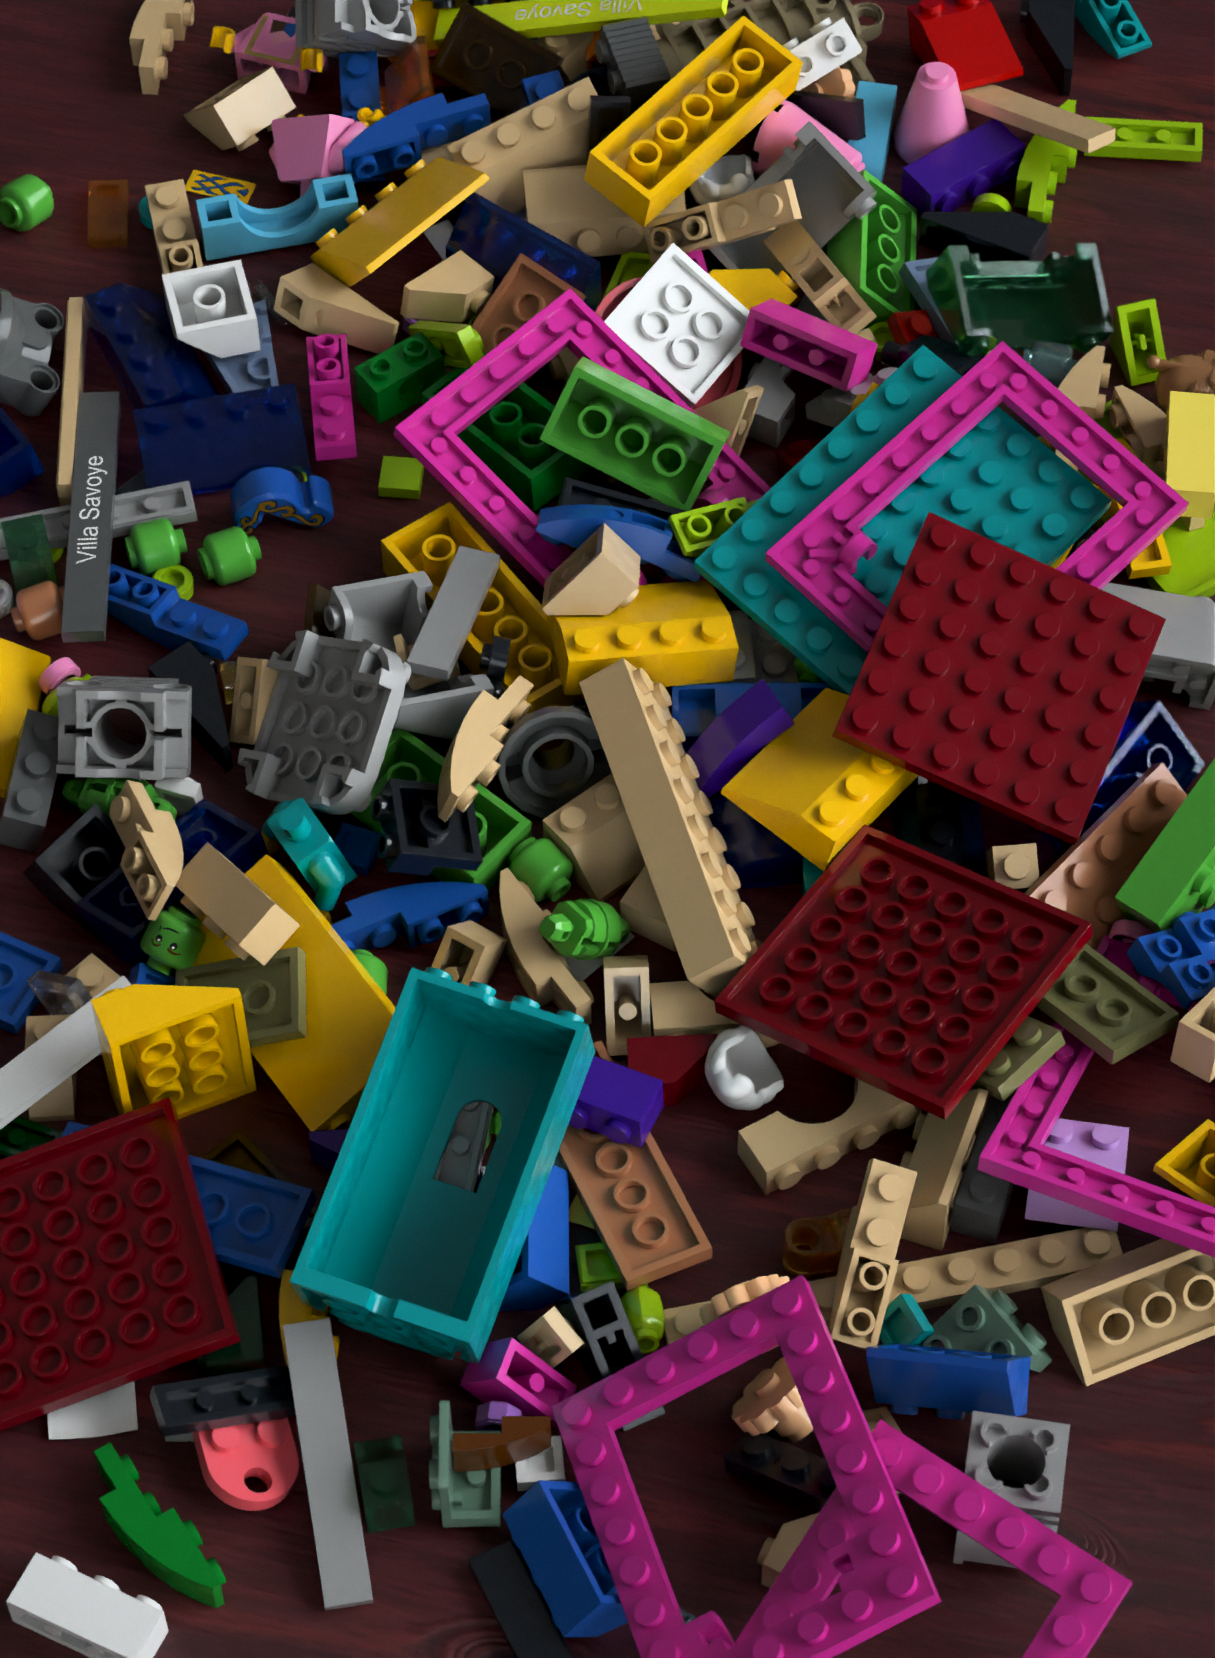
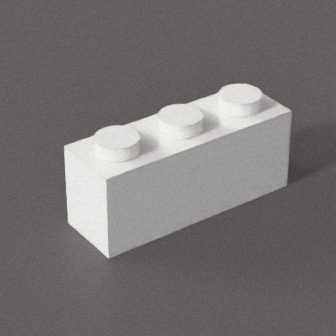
M36 1552L6 1601L13 1622L90 1658H153L169 1632L164 1611H162V1607L156 1601L144 1595H137L136 1598L121 1592L120 1588L106 1577L95 1575L94 1578L86 1576L78 1572L74 1564L60 1556H52L50 1559Z

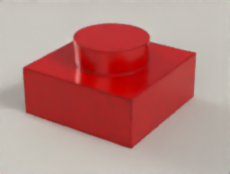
M926 309L895 312L886 320L894 341L899 344L906 345L920 335H930L938 338Z

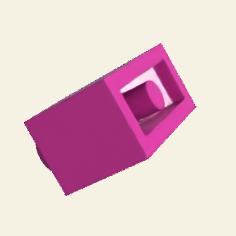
M512 1337L487 1342L480 1363L468 1362L460 1383L461 1387L483 1403L493 1400L504 1401L520 1409L522 1416H550L551 1427L558 1428L551 1406L574 1395L577 1389L575 1384Z

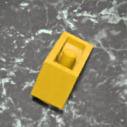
M769 268L711 270L709 273L715 281L749 311L750 308L771 298L791 307H794L801 300L795 293L799 285L784 270H781L777 275Z

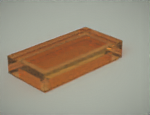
M128 179L89 181L88 247H128Z

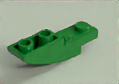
M111 1442L95 1450L94 1455L98 1471L111 1491L99 1498L104 1519L122 1544L152 1574L175 1590L214 1608L225 1604L221 1585L227 1582L215 1558L211 1557L206 1560L198 1547L203 1545V1542L193 1522L190 1519L182 1522L174 1507L162 1513L150 1491L142 1494L135 1483L140 1477L132 1460L127 1454L119 1457Z

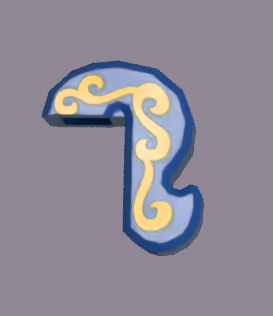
M267 466L252 470L237 481L231 489L230 503L234 526L241 527L247 536L261 523L265 513L313 528L324 526L334 517L331 486L327 480L316 475H310L308 481L299 482L292 472L281 467Z

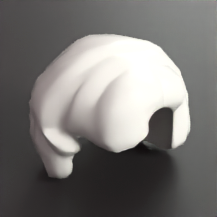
M746 154L722 156L688 187L695 202L703 205L743 194L755 182L751 157Z
M742 1024L737 1028L725 1029L709 1047L704 1064L705 1075L714 1094L726 1106L736 1110H756L763 1104L770 1102L783 1089L784 1082L780 1070L768 1054L759 1036L752 1029Z

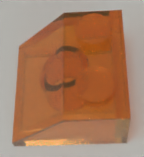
M418 36L385 70L386 86L379 87L382 110H388V113H383L384 116L421 99L435 95L425 36Z

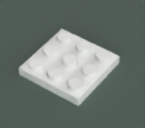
M672 243L604 322L692 408L744 348L740 344L749 310L679 247Z

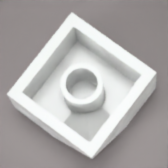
M241 259L162 275L166 308L173 335L176 339L219 358L261 350L257 317Z

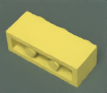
M1170 391L1165 419L1163 481L1189 503L1187 510L1181 515L1184 517L1212 519L1215 504V394Z

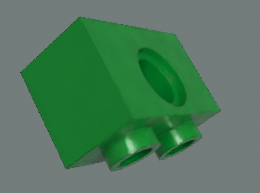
M420 331L354 367L356 398L369 414L381 424L422 401L421 393L445 376L444 356Z

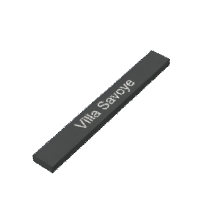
M120 391L79 393L61 625L63 643L105 641L122 403Z

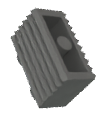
M647 17L601 26L599 40L595 41V54L600 64L605 63L609 71L607 73V83L611 94L630 96L631 106L643 104L650 99L651 94L657 93L671 79L663 56L660 54V48H658V44L655 41V36L652 29H650Z

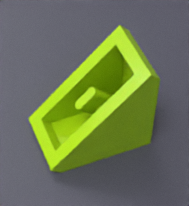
M1155 298L1123 304L1114 308L1110 346L1129 386L1156 381L1159 370L1148 367V357L1156 355L1160 359L1166 360Z

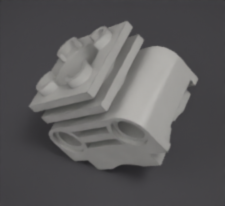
M295 0L296 47L319 48L323 50V55L339 59V53L377 51V57L390 58L417 52L416 24L413 12H411L413 0Z
M94 675L89 680L65 681L57 686L58 764H56V773L75 774V777H113L144 780H163L164 777L187 778L190 775L192 686L178 684V679ZM125 708L132 710L140 716L145 724L147 733L145 743L134 745L122 741L116 736L110 722L112 709Z
M973 1411L965 1474L1057 1533L1070 1424ZM1002 1481H1015L1023 1484L1024 1488H1010L1004 1486ZM957 1530L953 1563L963 1564V1560L1015 1568Z

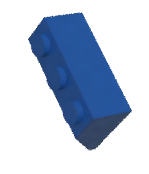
M554 1164L499 1311H535L569 1295L568 1171ZM482 1177L478 1180L477 1189L479 1187Z
M899 1343L867 1347L866 1359L875 1402L890 1404L891 1413L918 1415L919 1407L936 1409V1417L959 1420L965 1419V1412L973 1411L1014 1417L1027 1414L1030 1356Z
M538 1480L502 1515L511 1531V1538L514 1544L520 1549L531 1571L533 1582L540 1589L552 1612V1619L555 1625L561 1630L564 1637H597L628 1623L578 1482Z

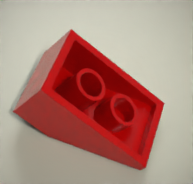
M921 0L920 4L907 7L911 49L924 64L943 62L950 65L956 72L960 91L1023 75V67L993 4L989 0Z

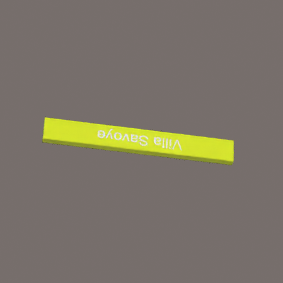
M524 0L473 7L528 38L601 31L602 25L647 17L650 25L726 17L728 0ZM460 8L439 11L433 39L438 48H440Z

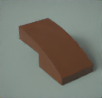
M502 1416L501 1433H453L452 1453L454 1472L502 1467L525 1460L551 1447L552 1440L550 1416Z

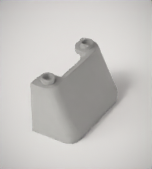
M808 121L795 134L798 138L793 143L796 148L793 150L788 145L783 150L784 154L744 193L782 180L792 179L802 219L798 221L822 249L855 216L861 220L876 206L877 203L873 198L877 191L816 126ZM781 226L775 227V230L709 249L727 269L769 268L776 275L781 270H784L790 276L763 242Z
M425 571L332 587L328 606L324 608L325 625L329 631H333L336 638L360 642L364 638L392 652H396L393 639L395 635L402 634L408 646L415 644L430 611L426 607L425 592L432 591L433 584ZM486 673L460 675L448 681H442L412 691L407 682L398 717L393 728L453 741L463 719L483 690L493 695L494 687Z
M1108 583L1101 590L1166 619L1144 676L1173 681L1172 693L1181 694L1182 689H1184L1189 694L1188 707L1210 710L1215 698V602L1205 596L1191 597Z

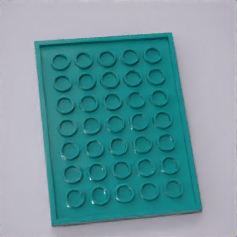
M924 345L909 357L694 561V569L835 691L850 695L867 652L765 560V555L773 545L962 377ZM997 406L860 529L878 545L876 554L869 561L863 556L859 558L856 572L852 576L887 607L929 512L1051 566L1110 508L1112 500Z

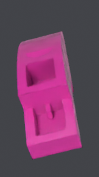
M322 334L315 337H306L316 461L356 458V437L346 334Z

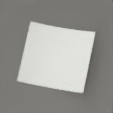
M133 1381L48 1413L49 1439L91 1438L138 1430L135 1382Z

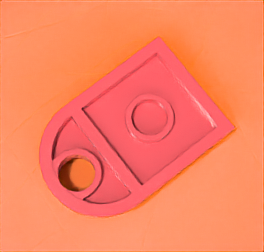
M288 1417L192 1432L204 1480L213 1494L224 1503L241 1510L260 1511L277 1505L289 1494L298 1475L299 1458ZM247 1477H257L266 1484L268 1490L263 1493L253 1492L245 1485L244 1479Z

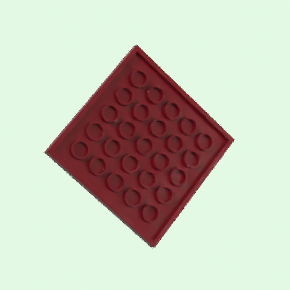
M929 512L923 522L832 737L1074 845L1079 839L1166 619Z
M864 825L714 1000L716 1013L946 1120L1092 937V923Z
M170 1097L0 1160V1431L241 1341L176 1108Z

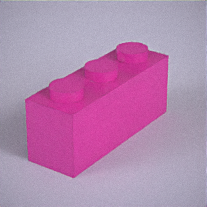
M772 298L750 308L740 344L744 348L845 392L868 379L878 345L875 342Z

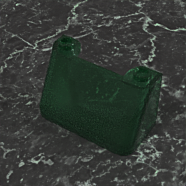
M1078 243L1075 246L1076 253L1068 257H1060L1059 252H1051L1044 260L980 261L979 253L969 255L968 245L948 246L925 273L928 290L957 348L961 351H966L969 356L986 354L1002 341L1012 350L1077 348L1078 352L1086 353L1097 345L1101 346V343L1114 332L1097 244Z

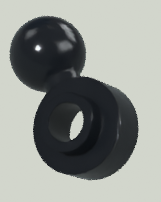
M494 635L492 644L483 643L479 668L487 669L486 675L494 687L492 696L499 699L506 691L502 683L506 671L511 638Z

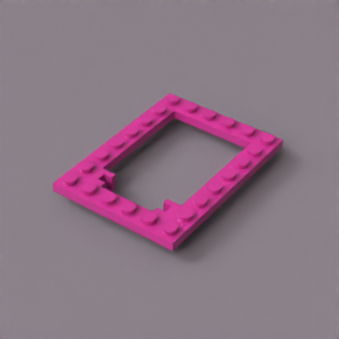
M571 288L397 425L393 432V436L543 587L545 579L573 552L565 544L558 546L547 542L541 537V533L535 531L537 516L457 435L566 347L579 360L585 357L696 414ZM725 443L704 484L707 489L697 497L692 509L745 497L747 502L758 500L771 488ZM640 570L639 585H646L647 580ZM702 575L699 580H707ZM666 576V577H665L661 582H659V583L684 582V581H679V580H676V579H674V578H672V577H670V576Z
M1002 341L766 552L765 560L868 653L887 607L852 576L856 572L859 558L863 556L869 561L876 554L878 545L860 529L1001 402H1004L1123 507L1056 568L1057 570L1102 589L1187 510L1189 503Z
M1104 935L1096 949L1099 954L1162 1001L1181 1007L1177 999L1161 983L1150 977L1139 975L1126 954L1131 944L1114 940ZM1200 1001L1194 1002L1187 1010H1191ZM1055 1022L1053 1027L1061 1031L1066 1044L1018 1087L979 1157L977 1170L1215 1258V1207L1044 1145L1095 1052Z
M803 1275L786 1282L551 1406L641 1658H833L942 1602L814 1294ZM779 1345L856 1536L826 1551L829 1561L842 1575L837 1578L841 1588L840 1592L735 1645L728 1629L720 1617L712 1610L685 1624L614 1431Z
M880 1419L871 1434L896 1492L899 1491L1060 1596V1599L1022 1658H1086L1133 1583ZM837 1487L735 1641V1645L827 1599L838 1582L837 1578L842 1575L829 1561L826 1551L856 1536Z

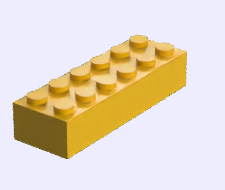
M742 16L589 152L584 180L644 228L796 90L803 62L749 19Z
M451 502L381 540L383 571L388 577L419 571L426 572L433 584L432 591L425 592L427 610L431 609L459 546L490 553L495 552ZM500 559L499 569L458 658L473 675L487 674V669L479 668L483 643L492 644L494 635L511 638L502 685L507 690L519 675L534 685L526 699L531 706L525 715L543 707L572 706L577 702L585 700L583 694L564 695L547 615L541 610L542 605Z

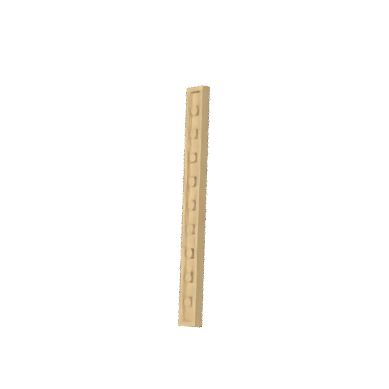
M1085 1227L900 1263L897 1266L888 1305L901 1293L912 1294L921 1310L953 1305L974 1284L993 1291L1000 1289L1006 1294L1039 1288L1122 1255L1123 1252L1116 1231ZM837 1276L808 1281L828 1329L830 1327ZM712 1300L665 1309L664 1336L666 1344L669 1345L703 1327L704 1325L699 1315L700 1308L712 1302Z

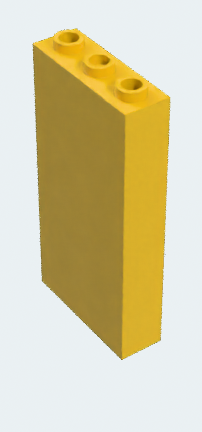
M266 854L245 875L300 924L279 950L299 947L306 952L307 1037L250 1047V1052L310 1131L349 1129L396 1007L286 867ZM204 913L200 919L203 921L207 915ZM203 923L201 924L200 928L206 933V940L192 966L240 958L224 944L229 937L227 934L223 939H220Z

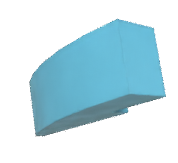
M859 81L856 98L864 100L866 137L858 141L848 140V144L862 154L865 170L883 183L890 147V134L896 109L897 85Z

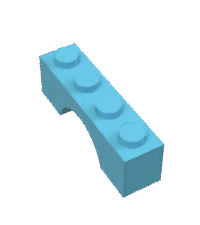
M351 173L314 179L307 191L299 199L279 208L260 209L251 207L243 203L235 193L196 200L199 229L206 261L316 242L333 228H335L338 234L347 228L349 224L345 218L359 208Z

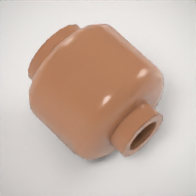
M46 580L19 590L16 595L17 607L10 609L17 631L22 632L26 630L29 637L35 641H41L61 634L64 586L58 587L54 581Z

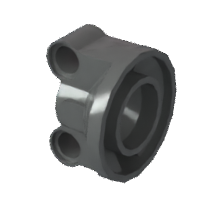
M0 288V403L13 406L27 416H39L45 411L60 386L59 376L48 366L52 344L63 328L64 316L60 310L49 303L28 302L13 297L10 291Z
M585 700L577 702L572 706L543 707L525 715L515 725L510 722L506 726L509 731L501 742L504 746L496 759V762L501 765L497 774L505 795L521 811L541 818H546L611 774L613 776ZM565 739L555 749H538L540 745L550 740Z

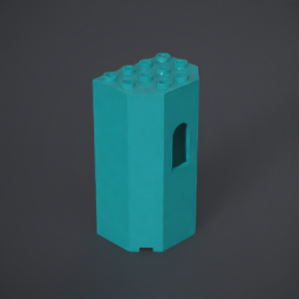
M411 967L289 1282L305 1305L323 1312L326 1305L331 1307L329 1312L339 1318V1322L353 1329L440 1359L452 1360L455 1351L462 1352L460 1359L479 1364L594 1057L595 1048L588 1024H585L584 1019L573 1012L558 1010L557 1014L541 1010L539 1009L540 1004L536 1001L518 995L513 997L512 1002L495 998L496 990L486 984L470 981L468 986L452 981L453 977L443 970L426 967V970L422 971ZM486 1102L499 1111L502 1124L477 1192L474 1193L434 1179L461 1111L471 1103Z

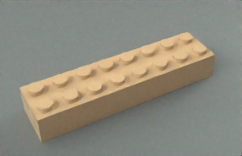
M622 658L580 681L579 684L687 979L711 996L717 998L762 943L757 939L755 940L751 929L755 925L754 917L749 907L744 902H741L737 889L741 887L738 875L733 867L726 863L723 852L727 850L725 840L719 830L713 827L709 817V815L713 814L711 803L704 792L699 791L695 780L699 777L697 766L688 754H685L682 742L686 740L685 734L677 720L671 717L668 709L672 705L671 697L661 682L656 684L650 679L643 668L637 669Z

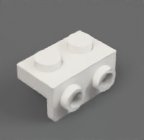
M828 17L809 29L813 36L800 44L797 38H794L783 45V47L803 62L795 91L802 90L862 52V48L844 18L832 23Z

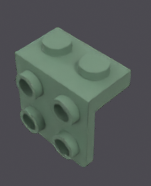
M975 1284L932 1325L935 1332L920 1345L1030 1356V1370L1039 1373L1053 1361L1043 1348L1047 1344L1045 1338L1031 1324L1027 1323L1025 1326L1014 1314L1018 1309L1016 1304L1006 1293L1000 1289L993 1291ZM965 1412V1415L971 1416L973 1412Z
M440 1400L439 1415H430L432 1459L429 1461L430 1489H432V1510H441L443 1528L501 1527V1467L478 1471L454 1472L452 1453L453 1433H501V1431H453L450 1401Z

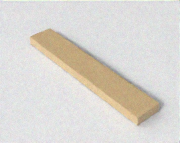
M992 83L960 91L965 109L1085 153L1093 152L1115 141L1114 127Z
M69 297V300H67L56 488L60 506L71 504L79 393H84L88 322L83 297Z

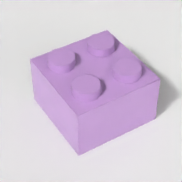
M1058 1118L1044 1145L1125 1174L1129 1128ZM1028 1189L1025 1219L1116 1232L1118 1230L1119 1222Z

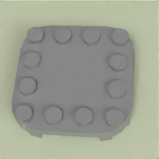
M308 630L296 631V640L291 642L282 654L273 651L266 666L279 673L254 750L240 748L237 764L245 767L246 782L248 783L245 789L277 804L286 800L294 801L297 798L303 797L312 811L341 815L348 814L353 810L362 812L370 804L371 790L378 777L381 764L384 761L387 745L398 717L405 684L411 676V667L408 663L402 661L398 654L364 638L360 642L319 636Z

